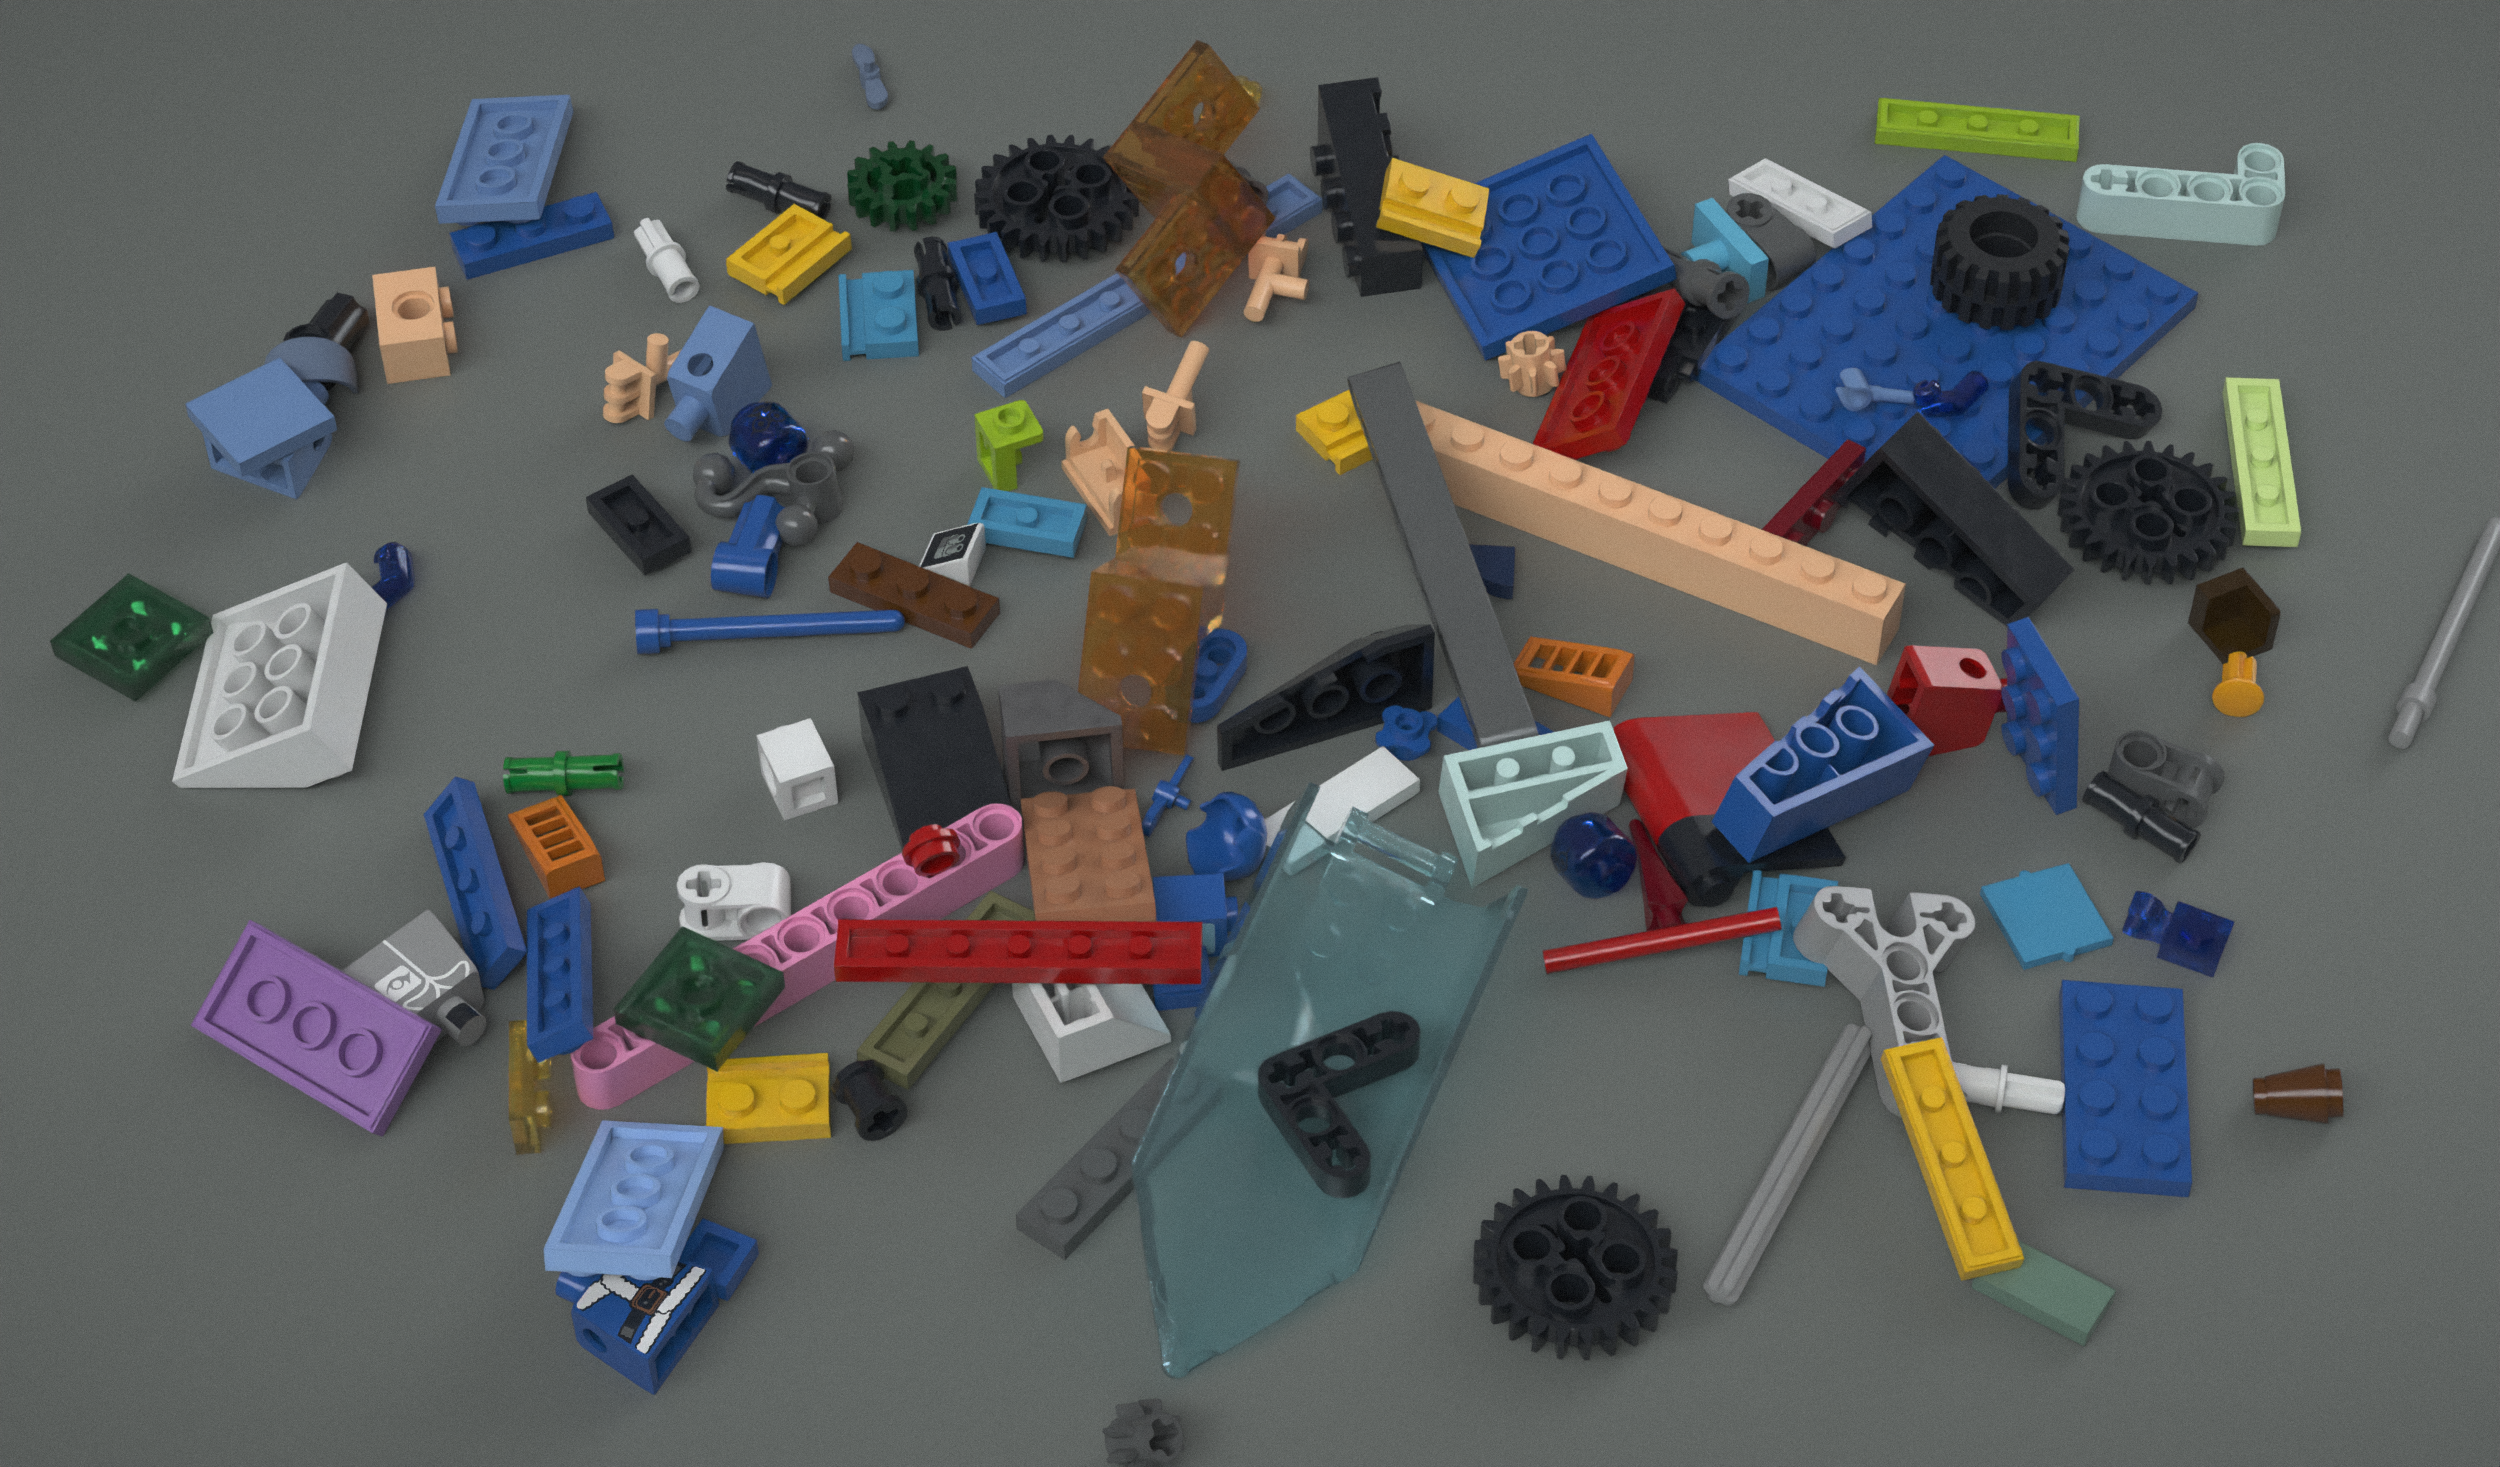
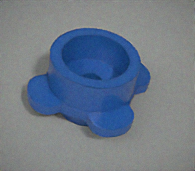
M1397 705L1384 709L1382 719L1385 723L1383 729L1378 731L1375 736V742L1379 748L1385 747L1398 760L1403 761L1418 759L1430 751L1431 741L1429 740V735L1431 731L1437 728L1438 723L1437 717L1432 712L1422 711L1419 713L1414 709H1403Z

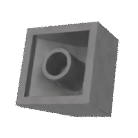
M1056 679L998 686L1003 763L1008 796L1014 809L1020 813V799L1033 798L1040 793L1048 791L1061 792L1067 795L1089 793L1105 786H1115L1124 789L1123 736L1120 715Z

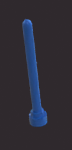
M658 609L635 610L637 654L660 653V648L671 647V642L897 632L905 624L904 615L898 610L670 619V614H659Z

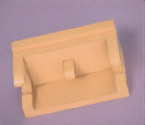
M1105 409L1094 414L1092 423L1094 432L1087 440L1080 441V433L1074 425L1071 426L1065 436L1066 459L1061 461V467L1107 534L1112 536L1157 519V476L1110 410Z

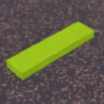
M1879 98L1875 144L2076 162L2079 150L2080 116Z

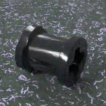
M872 1059L855 1061L846 1066L837 1074L835 1082L831 1087L836 1100L849 1106L856 1117L854 1125L857 1133L867 1141L883 1139L894 1133L901 1127L908 1113L903 1100L896 1095L890 1094L883 1083V1069L878 1062Z

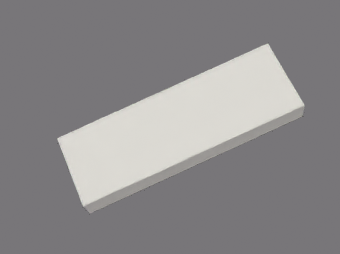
M1766 158L1728 179L1729 194L1734 197L1742 193L1761 195L1795 226L1802 228L1809 236L1834 249L1872 228L1871 211Z
M1382 746L1266 818L1268 836L1265 856L1288 876L1420 793V779Z

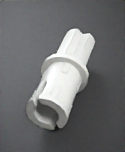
M649 218L642 219L640 221L641 226L634 231V236L647 257V269L652 275L659 277L667 290L669 298L673 302L683 303L691 300L698 293L700 285L685 262V250L680 244L673 242L660 220L650 221Z
M1952 1062L1966 1102L1995 1107V1113H2001L2002 1106L2049 1114H2058L2063 1108L2065 1084L2061 1081L2007 1073L2008 1065L2003 1064L2000 1070Z

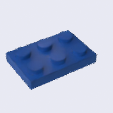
M2029 617L2007 624V649L2001 653L2002 663L2007 674V686L2001 690L2002 700L2007 711V722L2002 724L2001 731L2008 751L2013 756L2020 755L2025 763L2027 779L2034 794L2037 797L2044 795L2055 815L2077 808L2079 697Z

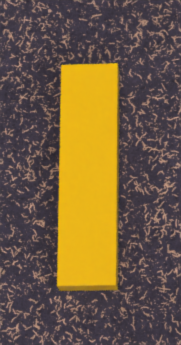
M1940 1037L1885 1049L1881 1056V1062L1961 1281L2020 1268L2025 1259L1943 1038Z

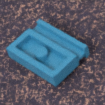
M914 270L862 273V279L847 280L846 274L838 275L843 361H851V355L866 354L867 360L919 356Z
M1754 870L1747 912L1777 907L1782 930L1744 937L1739 975L1748 976V971L1766 973L1765 979L1825 987L1828 967L1809 960L1799 952L1793 941V931L1817 892L1824 887L1838 886V881L1780 873L1779 879L1762 877V871Z

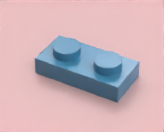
M981 487L967 525L983 523L985 527V541L988 544L1074 558L1087 523V504Z

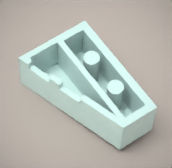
M1610 720L1444 755L1438 793L1471 888L1478 886L1620 805L1628 767Z

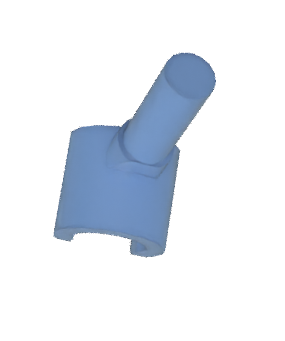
M1848 368L1841 371L1840 377L1845 387L1835 388L1840 401L1850 411L1861 410L1870 404L1871 401L1913 404L1915 397L1914 391L1868 385L1862 371L1858 368Z

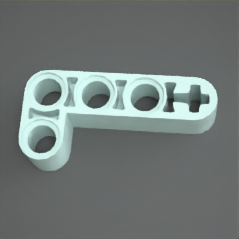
M2251 143L2239 150L2234 174L2110 164L2095 165L2088 168L2084 173L2076 218L2083 228L2102 234L2252 246L2265 245L2276 237L2285 198L2284 158L2282 153L2271 145Z

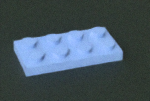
M602 1120L545 1244V1271L568 1272L578 1277L611 1274L628 1275L638 1280H654L660 1277L672 1278L724 1150L723 1127Z

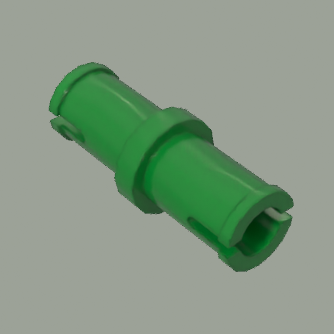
M556 751L554 757H506L503 764V769L510 772V775L503 774L504 788L507 794H514L515 792L556 791L558 796H571L573 790H622L624 785V777H619L618 772H624L621 753H613V755L572 756L570 751Z

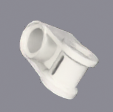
M761 862L752 865L723 866L701 864L686 869L678 878L677 892L679 899L684 903V908L679 916L680 928L687 938L695 942L749 940L791 916V879L789 873L783 867L774 863ZM702 881H707L708 884L707 897L702 896ZM702 910H707V926L702 925Z

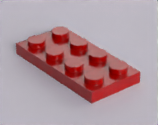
M1675 288L1618 305L1588 317L1566 366V371L1562 375L1559 386L1533 441L1534 445L1578 460L1581 457L1602 451L1612 452L1627 444L1685 306V302Z

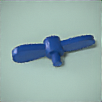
M1186 754L1170 782L1160 780L1152 796L1154 803L1142 821L1144 835L1148 837L1152 835L1166 808L1172 809L1174 805L1184 810L1189 808L1191 800L1180 795L1181 788L1179 786L1189 771L1194 757Z

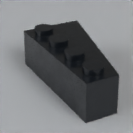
M1378 77L1318 85V145L1310 147V161L1314 176L1322 175L1323 178L1321 179L1323 206L1325 210L1333 209L1331 223L1334 240L1336 243H1344L1345 246L1342 248V258L1346 277H1355L1361 297L1421 289L1423 249L1421 242L1376 228L1377 220L1380 217L1381 210H1379L1386 169L1392 158L1399 160V156H1393L1389 136L1392 129L1388 113H1380L1382 90Z
M1916 412L1831 496L1832 499L1846 509L1854 503L1869 514L1872 518L1868 525L1885 538L1893 532L1914 547L1916 551L1913 558L1929 570L1935 568L1948 572L1955 578L1954 588L2005 626L2028 617L2075 570L2060 555L2059 551L2049 544L2021 516L2020 512L2009 504L1982 477L1981 473L1942 436L1939 430L1932 426L1919 412Z

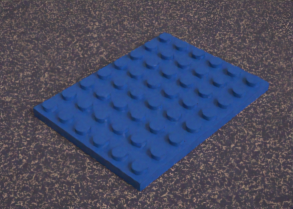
M1944 155L1872 215V228L1839 247L1832 248L1719 342L1701 366L1699 375H1695L1694 380L1827 459L1849 439L1866 448V462L1916 412H1919L1932 426L1939 430L1942 436L1995 489L2008 478L2010 383L2028 363L2043 361L2117 379L2195 309L2198 292L2058 217L2063 223L2062 230L2068 232V246L2070 247L2060 301L2056 308H2051L2050 315L2043 320L2035 318L2034 324L2027 327L2014 325V329L2002 330L1999 326H1991V329L1979 327V323L1972 321L1968 324L1959 320V314L1948 313L1942 308L1943 301L1935 299L1932 293L1933 286L1930 285L1936 234L1943 215L1948 210H1955L1956 204L1963 200L1973 202L1975 196L1986 195L1992 198L1996 197L1997 194L2008 195V198L2018 199L2022 196ZM2049 212V216H2056L2055 214ZM1848 368H1858L1862 371L1868 385L1914 391L1915 397L1913 404L1871 401L1870 404L1861 410L1850 411L1840 401L1835 388L1845 387L1840 377L1841 371ZM2031 381V382L2029 383V384H2033V385L2036 386V383H2035V382H2032V381ZM2075 390L2076 400L2083 408L2094 400L2089 393L2083 390ZM2038 391V394L2041 396L2045 394ZM2030 424L2025 426L2026 434L2031 441L2038 445H2044L2047 442L2045 433L2039 427Z

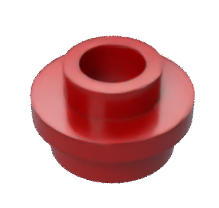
M937 824L928 825L910 835L909 842L902 849V856L906 865L913 867L918 876H933L950 869L959 861L960 855L957 849L961 842L954 829L942 828L941 825Z

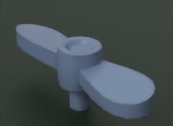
M857 44L852 49V58L859 69V79L861 87L865 89L866 102L872 109H881L888 102V92L881 82L880 69L875 64L872 49L864 44Z

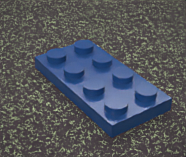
M2062 980L2059 992L2061 1082L2065 1084V1097L2062 1108L2064 1188L2189 1197L2192 1186L2183 989Z

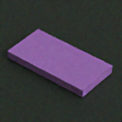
M249 920L191 1024L192 1027L359 1126L382 1137L442 1031L440 1027L252 920Z

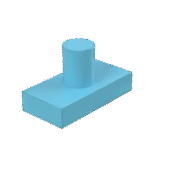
M1713 197L1696 203L1691 241L1695 247L1682 252L1681 255L1692 261L1708 259L1718 264L1723 273L1733 271L1743 276L1747 280L1750 290L1747 304L1765 297L1769 258Z

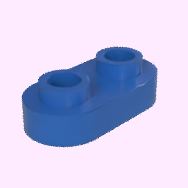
M1211 629L1198 635L1167 679L1166 706L1170 714L1181 721L1189 723L1204 722L1213 718L1220 711L1246 672L1247 645L1245 640L1236 632L1227 629Z

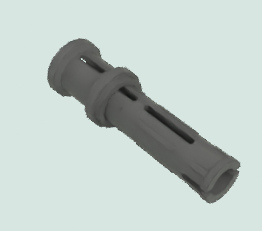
M1663 247L1675 266L1677 277L1676 280L1667 284L1678 288L1687 302L1695 306L1707 305L1712 314L1722 319H1731L1744 309L1748 302L1750 290L1748 282L1743 276L1733 271L1723 273L1718 264L1708 259L1692 261L1681 254Z

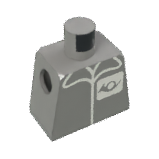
M429 909L342 970L349 976L440 1027L442 1031L436 1042L448 1034L461 1046H468L477 1041L486 1028V1019L478 1012L485 1003L479 972L474 963Z

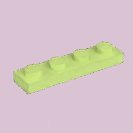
M2226 377L2222 394L2237 507L2240 509L2239 522L2242 545L2298 547L2301 526L2279 379Z

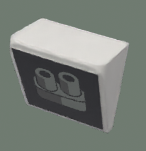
M973 523L934 533L919 567L970 586L986 551L984 524Z

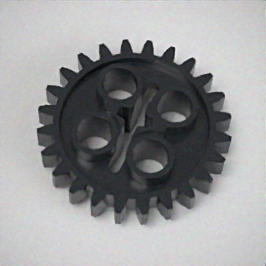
M1051 134L1047 136L1046 144L1039 145L1033 138H1027V149L1022 150L1011 144L1009 145V157L994 154L993 166H983L981 168L982 179H976L975 215H978L980 229H988V234L997 232L999 238L1002 239L1005 252L1019 246L1020 258L1023 259L1033 251L1039 252L1040 261L1044 263L1048 260L1050 254H1058L1062 263H1067L1069 253L1076 252L1082 259H1088V248L1094 247L1098 251L1106 252V239L1120 243L1122 241V230H1132L1134 228L1133 217H1139L1140 184L1135 179L1134 167H1126V157L1124 155L1112 158V147L1109 145L1097 151L1094 150V139L1091 138L1086 140L1081 146L1075 145L1074 135H1069L1064 143H1057Z
M2124 441L2121 453H2117L2111 447L2105 445L2102 448L2101 458L2087 453L2084 457L2083 466L2072 465L2070 477L2063 480L2057 515L2062 517L2060 531L2070 533L2069 547L2078 548L2084 546L2082 560L2085 562L2098 557L2102 559L2100 572L2106 573L2116 566L2122 569L2121 578L2124 581H2127L2134 572L2141 573L2145 585H2150L2153 574H2161L2166 583L2170 585L2173 584L2175 572H2180L2187 579L2193 580L2197 567L2210 572L2213 569L2215 559L2224 560L2226 558L2228 546H2233L2240 512L2239 508L2234 507L2236 493L2225 491L2228 480L2225 476L2211 478L2213 464L2207 463L2198 467L2193 465L2195 457L2193 452L2178 458L2174 456L2175 449L2174 445L2171 444L2160 453L2155 452L2151 441H2146L2143 451H2136L2129 441Z
M1561 1175L1559 1189L1550 1190L1542 1179H1537L1535 1196L1530 1197L1518 1188L1514 1189L1512 1207L1497 1202L1494 1205V1220L1482 1221L1480 1239L1475 1240L1473 1284L1479 1285V1304L1491 1305V1322L1493 1325L1510 1320V1340L1514 1341L1526 1333L1532 1335V1352L1537 1353L1546 1342L1555 1343L1557 1359L1564 1358L1569 1346H1577L1583 1360H1589L1592 1345L1600 1344L1610 1357L1614 1356L1617 1338L1619 1337L1634 1347L1637 1346L1639 1343L1640 1327L1655 1332L1657 1330L1659 1313L1668 1314L1670 1311L1671 1295L1676 1292L1677 1249L1670 1248V1228L1657 1229L1659 1212L1653 1209L1639 1214L1640 1195L1636 1193L1624 1201L1617 1199L1618 1184L1615 1182L1611 1183L1603 1193L1595 1191L1593 1176L1586 1177L1581 1189L1572 1188L1567 1175ZM1525 1259H1536L1537 1261H1528ZM1612 1272L1625 1273L1626 1275H1618ZM1561 1302H1573L1576 1304H1564Z

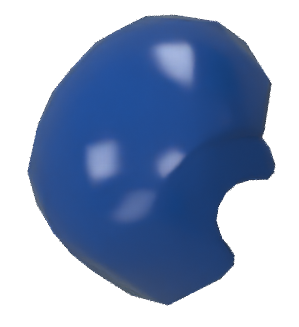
M1231 791L1222 792L1212 798L1211 801L1201 804V811L1206 812L1205 821L1200 826L1186 833L1188 862L1195 875L1224 873V882H1231L1249 877L1255 873L1265 855L1268 836L1265 819L1255 802L1246 796Z

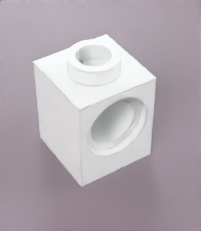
M811 718L794 724L780 726L774 730L756 735L761 774L784 821L838 804L834 764Z

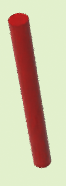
M1773 907L1543 950L1546 972L1549 974L1780 931L1782 928L1778 908Z

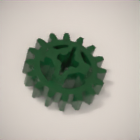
M909 140L905 148H898L894 141H890L887 145L888 150L883 152L875 147L869 148L870 159L857 157L854 160L855 169L848 170L849 205L855 206L856 216L859 219L870 216V223L874 228L883 222H887L892 232H896L900 224H907L912 231H916L918 222L922 220L934 225L937 223L936 212L948 215L951 212L950 202H956L958 199L956 166L949 165V156L946 153L935 156L934 146L930 144L919 150L916 149L915 141Z

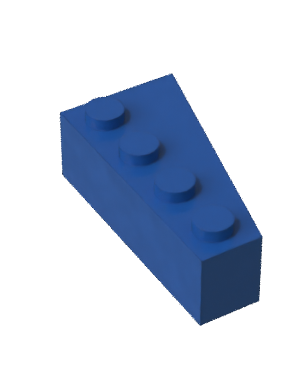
M1859 666L1848 676L1845 684L1838 690L1834 688L1822 699L1819 706L1807 717L1805 715L1792 725L1787 735L1779 742L1775 740L1734 777L1711 822L1746 861L1750 863L1909 791L1932 751L1934 744Z

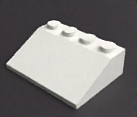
M347 562L213 615L172 782L179 788H306L352 771L387 603Z

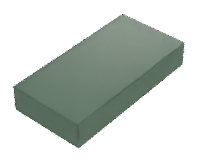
M2019 1240L2018 1242L2025 1258L2020 1268L1973 1278L1972 1289L2082 1346L2086 1345L2113 1304L2116 1293L2115 1289Z

